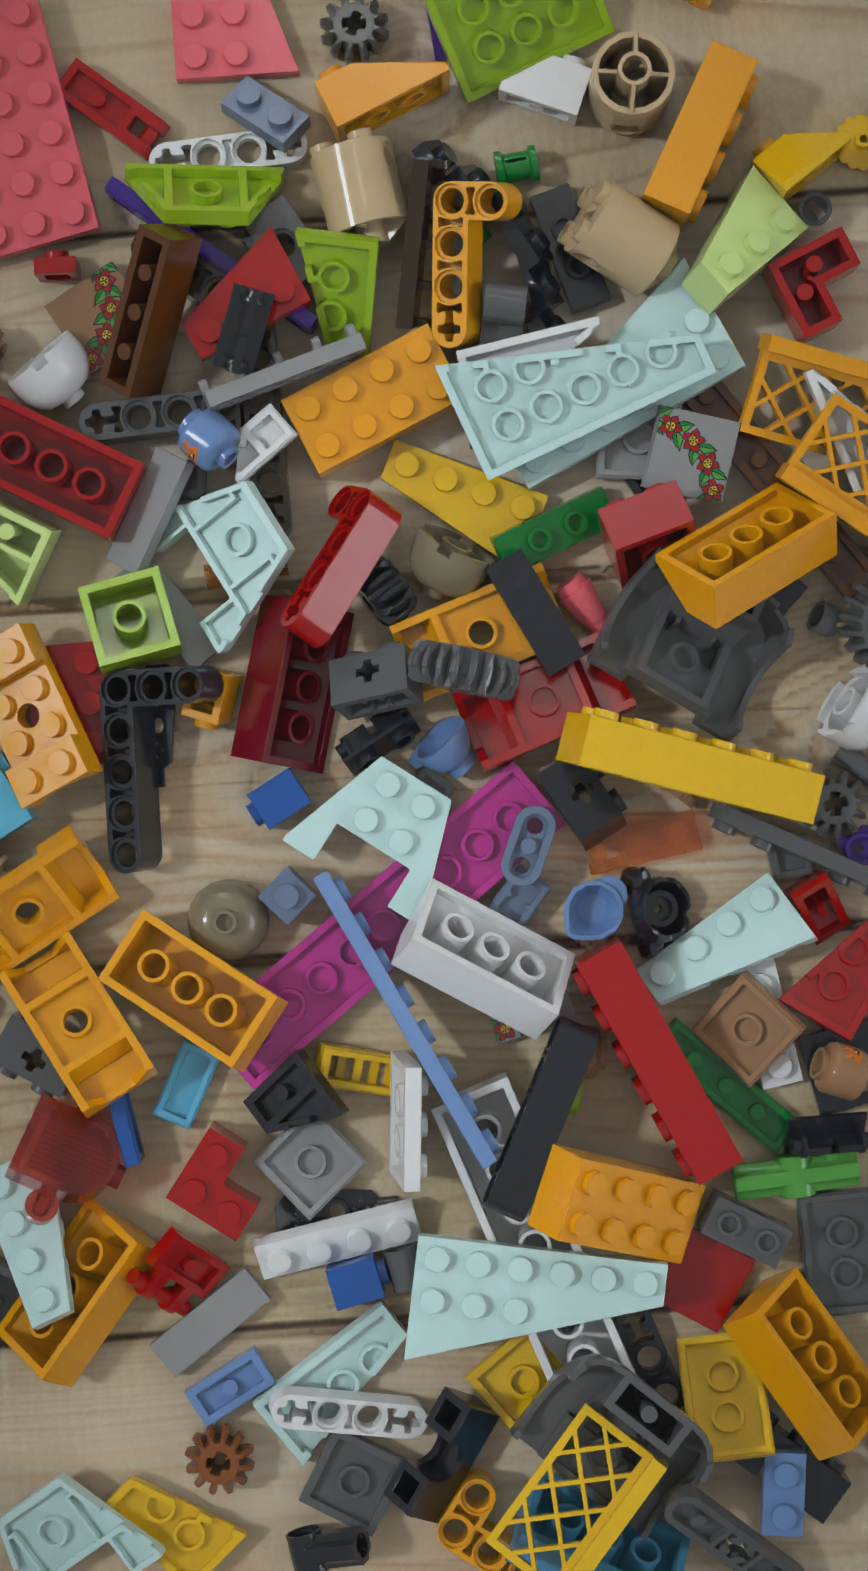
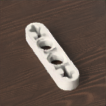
M251 131L161 143L152 149L149 156V164L163 162L165 154H171L173 160H184L186 157L183 151L190 150L192 165H199L197 162L199 152L203 148L213 147L220 153V161L217 165L284 167L285 169L302 164L308 156L309 146L306 135L303 134L295 142V144H301V147L295 148L294 156H287V153L274 150L273 155L275 159L268 160V149L265 140ZM254 142L261 148V155L255 162L245 163L238 157L239 147L243 143Z
M289 1385L276 1389L269 1399V1410L275 1424L285 1429L414 1439L420 1436L427 1427L425 1423L427 1414L422 1403L417 1398L411 1396ZM293 1400L296 1407L290 1408L289 1414H283L281 1407H286L288 1401ZM310 1401V1403H309V1413H310V1416L306 1417V1414H305L304 1409H308V1404H307V1402ZM327 1402H334L340 1406L337 1415L331 1419H323L318 1416L319 1408ZM366 1406L377 1407L379 1414L375 1420L367 1423L358 1420V1414L362 1408ZM388 1408L391 1409L393 1416L388 1415ZM408 1411H413L416 1418H410L408 1424H403L401 1418L406 1417Z

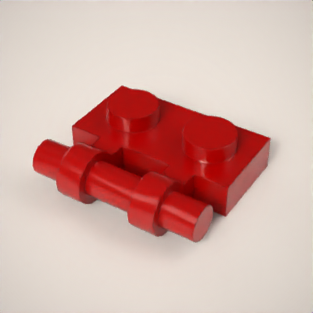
M171 1226L145 1257L153 1268L145 1272L134 1268L129 1271L126 1280L127 1283L134 1286L135 1292L143 1298L155 1299L161 1309L173 1314L176 1312L181 1316H185L191 1309V1303L188 1301L190 1296L194 1293L204 1299L230 1267L222 1258ZM169 1279L176 1282L173 1286H164Z

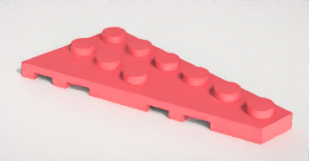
M171 0L175 69L178 84L243 80L246 75L252 79L300 76L270 0Z

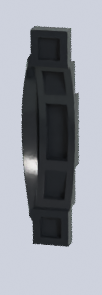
M441 140L423 141L412 150L415 157L451 160L450 169L440 170L434 168V186L450 181H491L487 173L482 168L476 167L475 164L457 166L456 154L449 145L441 142ZM496 191L492 197V207L498 212L503 206V196L500 191ZM522 199V207L516 217L507 221L494 222L505 235L523 271L533 319L525 325L530 332L567 324L559 315L553 313V310L565 301L559 293L561 288L558 281L551 274L549 261L555 257L549 249L550 241L539 227H534L526 214L528 209Z

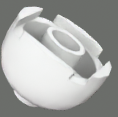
M66 330L43 348L44 350L34 359L32 357L7 381L12 391L27 405L36 409L51 410L63 404L68 409L85 395L81 386L89 376L90 364L88 356L76 337H73Z
M865 666L854 668L849 673L854 678L846 685L839 681L825 698L817 720L823 724L822 729L817 728L818 733L846 750L859 751L868 748V667Z

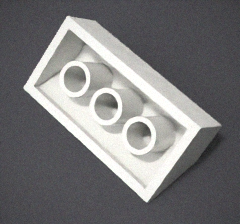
M432 878L401 933L391 965L536 1040L559 1015L575 953Z

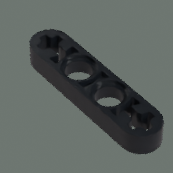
M650 1310L635 1313L644 1314L639 1319L644 1335L649 1331H652L654 1335L641 1337L632 1345L629 1343V1340L637 1339L633 1327L630 1323L622 1324V1321L627 1319V1314L615 1316L617 1330L636 1374L654 1389L664 1383L673 1385L677 1390V1395L672 1403L680 1409L684 1406L682 1385ZM654 1346L659 1349L661 1357L658 1364L652 1367H645L639 1363L638 1353L643 1347Z

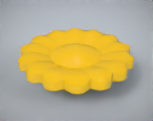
M857 114L855 118L847 117L844 124H840L837 127V132L848 131L853 137L845 154L839 158V162L847 164L850 170L859 169L864 172L868 169V116L865 117L863 114Z

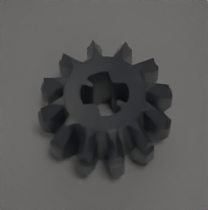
M380 556L358 592V596L377 621L389 627L409 616L410 612L416 608L417 598L399 570L393 566L390 560Z

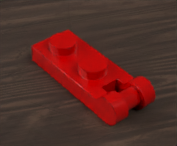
M75 58L60 79L64 97L69 106L145 161H148L152 147L158 138H164L171 128L160 117L78 58ZM137 120L146 125V128L139 137L130 132Z

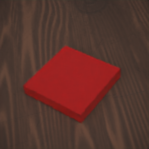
M693 1227L681 1264L667 1262L668 1272L664 1306L718 1333L756 1260L700 1233L699 1229Z

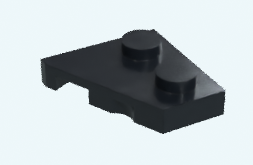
M304 1049L294 1051L243 1101L266 1134L340 1117L350 1111Z

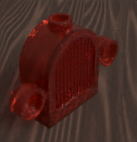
M43 1093L5 1174V1178L34 1190L27 1196L23 1210L28 1221L35 1225H45L54 1219L59 1208L58 1201L69 1204L85 1203L101 1195L108 1186L117 1190L127 1169L119 1163V1142L109 1125L93 1115L86 1118L76 1101L77 1108Z

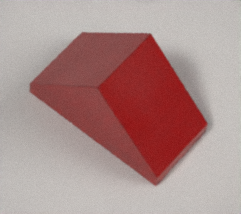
M816 870L814 874L806 876L783 891L818 938V941L814 942L816 946L851 924L826 872Z

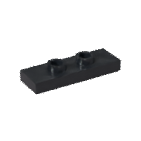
M566 183L530 197L529 201L539 228L550 241L549 249L555 257L552 259L572 315L611 301L603 275L564 251V245L557 242L558 235L564 225L569 220L574 221L579 212L569 184Z

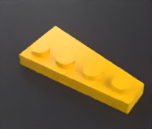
M396 439L381 475L382 481L434 514L451 528L459 531L497 558L498 556L490 537L542 513L548 499L546 494L535 490L529 491L524 486L499 477L488 481L483 471Z

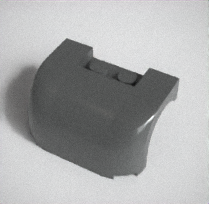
M659 547L629 579L617 596L586 661L620 681H623L628 675L634 677L694 713L695 716L692 724L719 740L729 742L742 731L744 727V712L753 691L769 667L791 647L795 629L789 628L787 620L777 608L781 604L772 596L718 629L687 613L656 563L655 554L663 550Z
M594 1353L578 1356L559 1368L545 1383L510 1428L512 1437L516 1440L520 1438L544 1460L587 1402L653 1454L656 1453L669 1463L668 1469L628 1523L637 1530L639 1536L645 1541L663 1511L661 1499L668 1489L678 1484H687L696 1478L704 1485L709 1479L714 1468L712 1446L706 1433L690 1416L629 1368L604 1355ZM586 1416L578 1427L580 1447L604 1444L602 1426L589 1416ZM608 1432L610 1443L620 1441ZM573 1436L563 1449L574 1448ZM629 1447L611 1449L614 1473L632 1471L642 1458ZM605 1450L581 1453L585 1477L609 1474ZM576 1454L557 1456L552 1463L553 1469L566 1479L579 1478ZM626 1478L615 1479L617 1491ZM610 1480L586 1483L587 1496L600 1506L608 1505L612 1499ZM580 1484L575 1485L581 1490Z

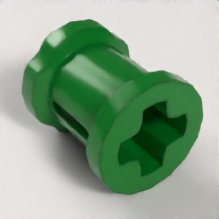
M528 145L524 151L503 155L500 151L493 152L497 182L512 183L531 179L534 183L540 182L539 165L534 145Z

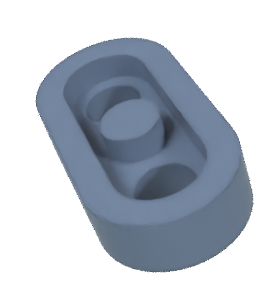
M528 806L522 809L515 818L500 863L503 876L513 885H530L539 878L556 831L555 819L551 812L544 807ZM532 818H538L542 822V830L537 834H531L527 830V822ZM519 857H524L529 862V868L523 873H518L513 868L515 859Z

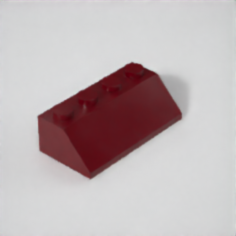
M266 595L259 608L230 756L323 774L335 715V709L331 706L329 661L342 658L347 653L354 613L346 612L330 639L323 646L313 648L281 625L282 613L291 598Z

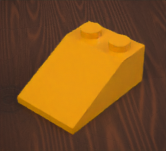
M446 62L350 63L344 67L341 64H336L319 74L320 79L314 82L318 105L339 143L348 140L347 134L353 130L371 128L374 131L448 93L449 67Z

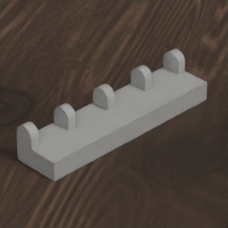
M353 323L344 326L346 335L344 339L322 347L318 336L309 339L312 351L283 361L280 352L276 351L271 353L273 366L246 376L243 373L241 375L233 373L236 380L210 389L206 379L197 381L198 387L207 409L219 411L363 356L366 345L360 332L357 333Z

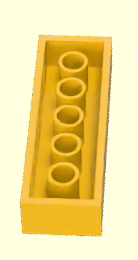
M583 706L581 713L567 712L555 759L557 761L783 819L814 824L825 775L811 772L813 767L811 763L775 757V754L737 747V744L699 737L696 733L681 729H670L660 726L659 732H657L658 723L643 719L621 716V720L618 722L619 713L605 709Z

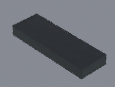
M521 548L485 569L549 677L585 656V653Z

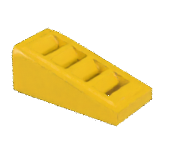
M318 1041L314 1063L333 1088L390 1096L391 1054L339 1043ZM334 1055L336 1056L333 1075H330L328 1073L331 1058ZM347 1057L353 1058L349 1078L344 1077ZM364 1060L370 1061L366 1082L360 1081ZM380 1063H387L383 1085L376 1084Z

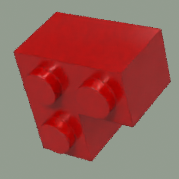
M842 226L769 263L761 274L797 342L805 344L836 328L843 320L826 287L852 274L861 262Z
M213 1121L166 1198L232 1240L237 1241L257 1209L261 1198L228 1178L248 1142Z

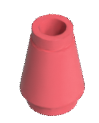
M578 572L561 583L554 592L559 598L557 603L592 635L600 631L607 612L591 579H585L582 573Z

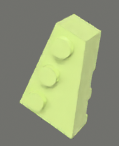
M754 165L732 190L727 204L714 223L709 237L702 245L681 284L708 315L762 272L769 263L785 253L808 229V226Z
M0 498V586L10 595L9 598L17 606L30 602L63 528Z

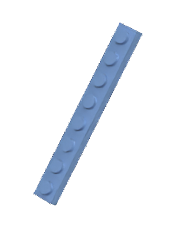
M328 871L313 878L481 1167L484 1170L498 1161L494 1153L500 1150L499 1145L488 1127L482 1131L479 1130L472 1118L479 1111L467 1091L459 1095L451 1080L456 1078L457 1074L446 1055L437 1058L429 1045L436 1041V1038L426 1021L422 1019L416 1022L408 1008L415 1005L412 997L403 983L395 987L387 972L394 969V967L391 965L382 947L374 951L366 936L372 934L373 931L361 911L353 915L345 901L352 896L340 876L332 880Z

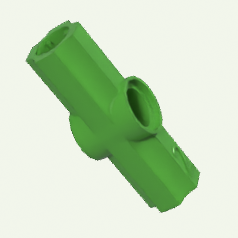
M831 1151V1154L807 1156L804 1159L791 1153H780L774 1156L775 1159L741 1162L732 1167L731 1172L737 1201L779 1196L784 1199L804 1198L815 1195L816 1191L860 1185V1172L856 1152L838 1153V1151Z

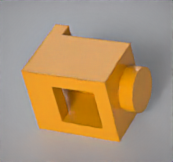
M214 667L223 677L224 686L221 696L215 702L184 704L181 715L194 718V725L198 727L218 730L219 725L229 724L232 721L239 684L243 683L245 675ZM198 678L195 680L196 691L199 689Z

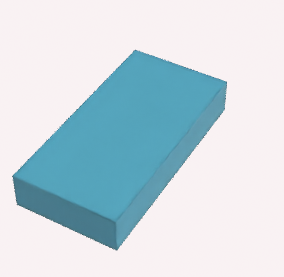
M184 1038L152 1114L190 1130L219 1060L187 1038Z

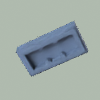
M519 863L515 871L523 873L527 871V868ZM540 878L527 886H516L506 881L487 907L525 926L553 888Z

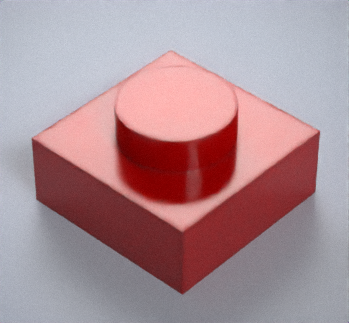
M51 250L44 252V257L33 258L34 275L40 282L81 280L80 263L75 256H69L68 251Z

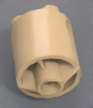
M636 30L618 33L604 42L595 54L586 92L588 107L596 125L609 132L623 136L641 134L655 127L665 112L676 76L674 59L663 42L652 34Z
M360 128L347 134L348 140L335 144L334 142H322L310 148L312 156L310 163L328 231L380 237L379 249L391 244V240L397 232L406 226L408 206L389 138L385 135L373 136L371 128Z
M603 180L597 188L592 184L588 185L577 202V206L581 208L574 221L569 220L564 225L558 235L557 242L564 245V251L632 295L636 296L662 283L671 274L678 261L677 240L680 233L679 225L612 180Z

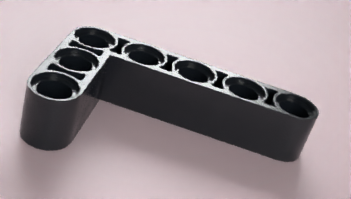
M174 666L117 670L108 672L100 682L99 697L108 852L111 865L120 873L127 874L152 870L159 865L162 858L154 706L200 704L216 701L223 692L224 682L220 672L212 666ZM196 678H198V680H199V689H198V691H196V688H195V680H196ZM161 681H162V683H163V692H162V694H161L160 688H159ZM125 684H127L128 688L127 695L125 694L124 690ZM128 725H129V727H130V735H129V736H128V734H127V726H128ZM130 765L132 767V777L129 773ZM132 807L134 808V811H135V817H134V818H133V816H132ZM134 848L137 851V860L134 856Z

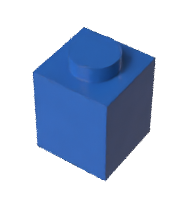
M287 768L247 794L251 803L246 808L259 827L265 823L270 830L313 801L292 769Z
M375 1252L329 1263L325 1271L337 1311L385 1297V1284L391 1283L385 1260H377Z

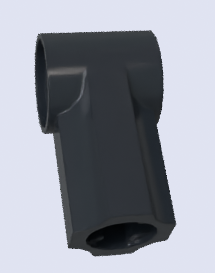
M313 1524L296 1528L286 1534L294 1571H327L330 1568L364 1565L369 1560L371 1542L368 1532H365L361 1526L322 1530L321 1525Z

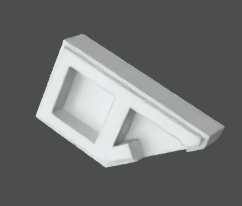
M271 403L238 430L240 440L237 445L239 455L237 457L235 474L236 482L247 481L298 436Z

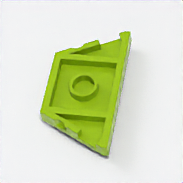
M125 163V181L164 224H176L181 227L218 225L223 228H232L235 226H249L284 185V167Z

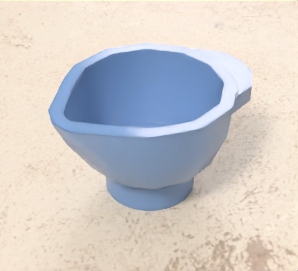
M449 716L439 721L421 739L410 755L409 764L415 769L425 767L438 773L447 772L453 778H459L468 772L476 761V754L470 749L471 743L464 719Z
M603 876L596 881H585L572 889L564 908V924L568 937L574 940H600L617 930L624 918L623 907L628 899L627 887L620 879L614 876Z

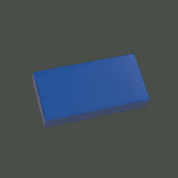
M128 1092L109 1104L125 1168L139 1165L145 1157Z

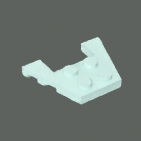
M243 481L204 495L193 502L177 505L155 551L165 552L189 532L227 592L229 600L199 623L218 654H226L231 650L295 551L294 546L253 481Z
M381 756L287 833L283 841L315 860L335 826L339 824L410 869L388 904L389 908L409 920L427 885L433 878L452 800Z
M64 1472L0 1517V1534L13 1571H66L106 1542L110 1543L130 1571H142L161 1558L167 1550L162 1543Z

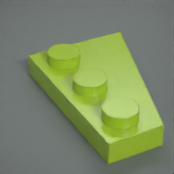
M297 227L295 236L298 247H301L305 262L304 269L308 283L312 287L316 302V313L325 345L346 338L344 326L353 323L356 332L361 333L366 345L364 355L358 358L360 359L370 354L380 237Z

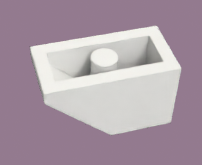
M553 55L501 81L498 90V100L575 126L587 92L592 68L587 67V63L579 57L563 55V58Z

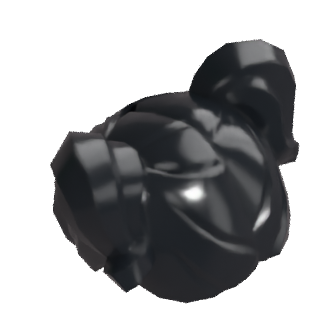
M634 866L626 867L622 870L620 880L627 887V894L631 895L628 906L632 916L633 927L639 934L638 951L641 957L653 959L662 951L664 943L680 938L684 932H687L690 919L686 913L690 908V896L682 883L675 878L651 877L645 867L640 869ZM656 905L660 908L658 912L654 910Z

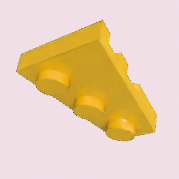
M133 1474L105 1501L109 1506L164 1545L167 1550L156 1561L166 1571H212L248 1533L247 1529Z

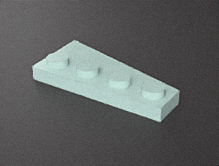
M766 873L662 950L656 957L651 958L636 970L656 1000L661 1005H664L708 987L712 982L728 975L734 976L746 971L748 967L759 962L786 954V951L803 944L806 946L818 941V938L772 876Z
M51 1143L42 1145L0 1166V1245L31 1326L35 1330H39L75 1313L69 1262L65 1256L63 1237H65L64 1223L60 1216L58 1201L60 1196L59 1183L55 1177L53 1161L55 1160L54 1145Z
M381 1299L280 1377L275 1384L253 1398L254 1408L304 1466L312 1456L313 1449L329 1433L279 1427L275 1424L269 1410L271 1394L276 1389L289 1385L360 1392L372 1376H376L407 1336V1330ZM293 1400L288 1401L286 1407H281L283 1414H289L290 1408L296 1407ZM310 1401L307 1402V1404H308V1409H304L305 1414H306V1417L310 1416V1413H309V1403H310ZM327 1402L319 1408L318 1416L323 1419H331L337 1415L340 1406L334 1402Z

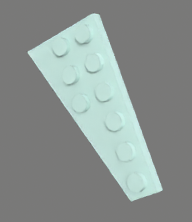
M685 258L606 345L700 333L717 372L516 467L529 491L656 419L659 405L676 408L745 368L744 361L716 312L714 311L708 315L681 285L690 269Z
M700 333L434 366L488 481L717 372Z
M419 1233L404 1360L663 1307L668 1263L657 1260Z

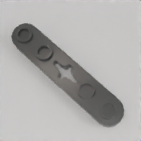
M717 801L713 802L707 815L714 820L712 828L733 837L736 831L751 836L749 844L768 853H772L774 848L777 847L782 851L828 870L827 875L831 881L846 887L853 881L866 887L863 894L868 896V867Z
M678 1484L663 1494L661 1505L665 1520L733 1571H804V1568L798 1562L697 1487ZM727 1537L732 1544L728 1545Z

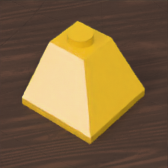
M848 131L784 134L776 141L769 137L753 150L752 154L755 158L751 161L749 169L754 165L778 194L787 201L843 156L853 137Z

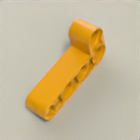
M450 181L440 185L434 193L432 334L435 341L442 347L457 348L471 346L480 336L482 320L483 221H507L518 215L522 207V196L518 188L513 184L492 181ZM457 191H460L463 195L464 203L461 210L457 212L453 206V197ZM496 191H500L503 196V206L498 212L492 207V197ZM457 233L463 239V248L459 254L455 253L452 246L453 238ZM456 276L460 278L463 286L462 292L458 297L452 291V281ZM462 305V311L452 310V306ZM453 324L460 325V333L453 332Z
M472 1468L467 1473L457 1493L437 1523V1537L446 1549L481 1571H514L517 1566L505 1561L506 1558L499 1552L494 1555H485L479 1550V1547L485 1543V1540L496 1526V1524L486 1519L495 1505L496 1489L495 1481L488 1471L481 1468ZM474 1484H481L488 1489V1494L484 1498L473 1499L467 1495L466 1491ZM452 1519H459L466 1524V1528L458 1534L448 1532L444 1526ZM503 1530L498 1538L510 1546L512 1535Z

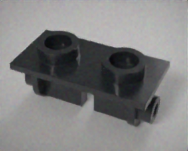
M234 283L212 365L225 368L226 371L239 375L242 373L249 375L254 372L275 294Z
M406 707L379 713L370 718L377 729L371 735L364 724H361L339 739L341 743L334 748L354 776L363 772L381 756L384 757L394 749L406 747L414 740L415 735L422 731Z
M867 1112L788 1118L783 1152L784 1154L798 1155L801 1159L807 1158V1156L831 1154V1150L837 1149L838 1153H865L868 1149V1132H865Z

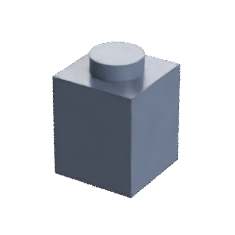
M288 865L258 898L288 926L318 892Z

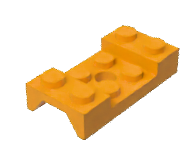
M542 562L532 566L561 614ZM493 583L389 626L395 642L405 643L411 649H413L414 642L422 639L491 652L515 659L517 662L536 656ZM484 621L492 627L493 638L489 643L478 645L470 639L469 629L475 622ZM422 684L424 702L450 692V690Z
M17 623L0 633V745L11 766V769L5 771V774L22 809L38 808L45 804L46 797L60 789L103 771L36 625L33 623ZM32 704L39 711V720L34 727L27 723L25 717L27 708Z
M71 824L36 846L38 854L0 878V973L13 969L60 938L67 931L72 930L120 898L115 882ZM32 902L38 905V911L31 917L25 918L16 914L17 908L23 903Z
M69 931L60 936L51 950L29 964L0 973L2 984L86 1118L91 1117L158 1074ZM75 1012L86 1014L88 1023L84 1030L78 1033H71L66 1030V1020L71 1014Z

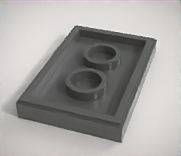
M868 1186L818 1191L813 1196L795 1198L804 1279L831 1316L868 1312Z

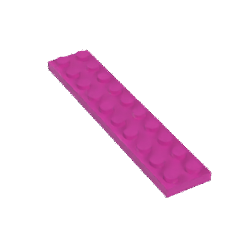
M512 761L448 815L433 879L476 901L504 877L500 867L501 858L515 818L522 809L536 805L549 810L556 822L555 833L566 824V821L518 765ZM538 818L530 819L527 822V830L531 834L539 833L542 830V822ZM519 857L515 859L513 863V868H515L525 858ZM398 861L392 863L347 902L353 915L361 911L373 931L372 934L366 937L374 951L382 947L390 962H392L401 933L409 921L388 907V904L410 871L409 868ZM334 914L256 980L289 1003L246 1070L238 1072L255 1090L294 1051L303 1049L375 987ZM393 966L394 969L387 972L388 975L391 974L397 967Z

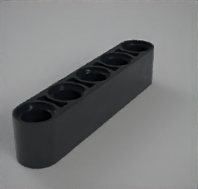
M563 1016L557 1019L487 1186L482 1207L519 1222L525 1219L540 1185L552 1145L558 1141L596 1049L600 1035L599 1031Z

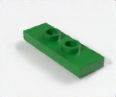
M597 486L490 537L499 561L521 548L530 564L533 565L600 533L601 527L597 510L605 507L609 502L603 487Z

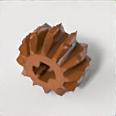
M213 1423L206 1427L207 1436L196 1432L192 1438L195 1446L187 1447L185 1456L193 1460L187 1464L186 1472L188 1474L199 1473L194 1482V1485L198 1488L203 1486L206 1481L211 1483L209 1487L211 1495L216 1494L218 1486L221 1484L227 1494L233 1492L234 1482L245 1485L248 1477L244 1471H252L255 1461L247 1457L254 1451L253 1444H241L246 1434L243 1430L237 1431L234 1436L230 1435V1423H224L221 1433L217 1432ZM217 1452L226 1454L223 1465L214 1463Z

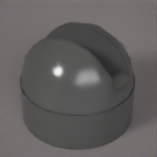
M811 192L802 198L799 204V215L806 224L820 226L829 220L832 214V204L825 194ZM811 200L825 213L820 220L806 206Z
M820 601L809 615L808 630L825 637L835 635L840 630L836 626L837 623H843V620L839 619L838 616L841 611L826 601Z

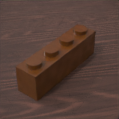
M139 224L99 383L129 399L161 395L202 238L174 224Z

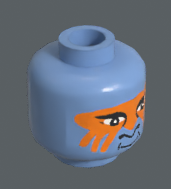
M196 409L189 413L181 422L178 428V435H180L178 440L179 448L200 469L205 471H212L219 467L225 469L238 457L239 431L217 410Z

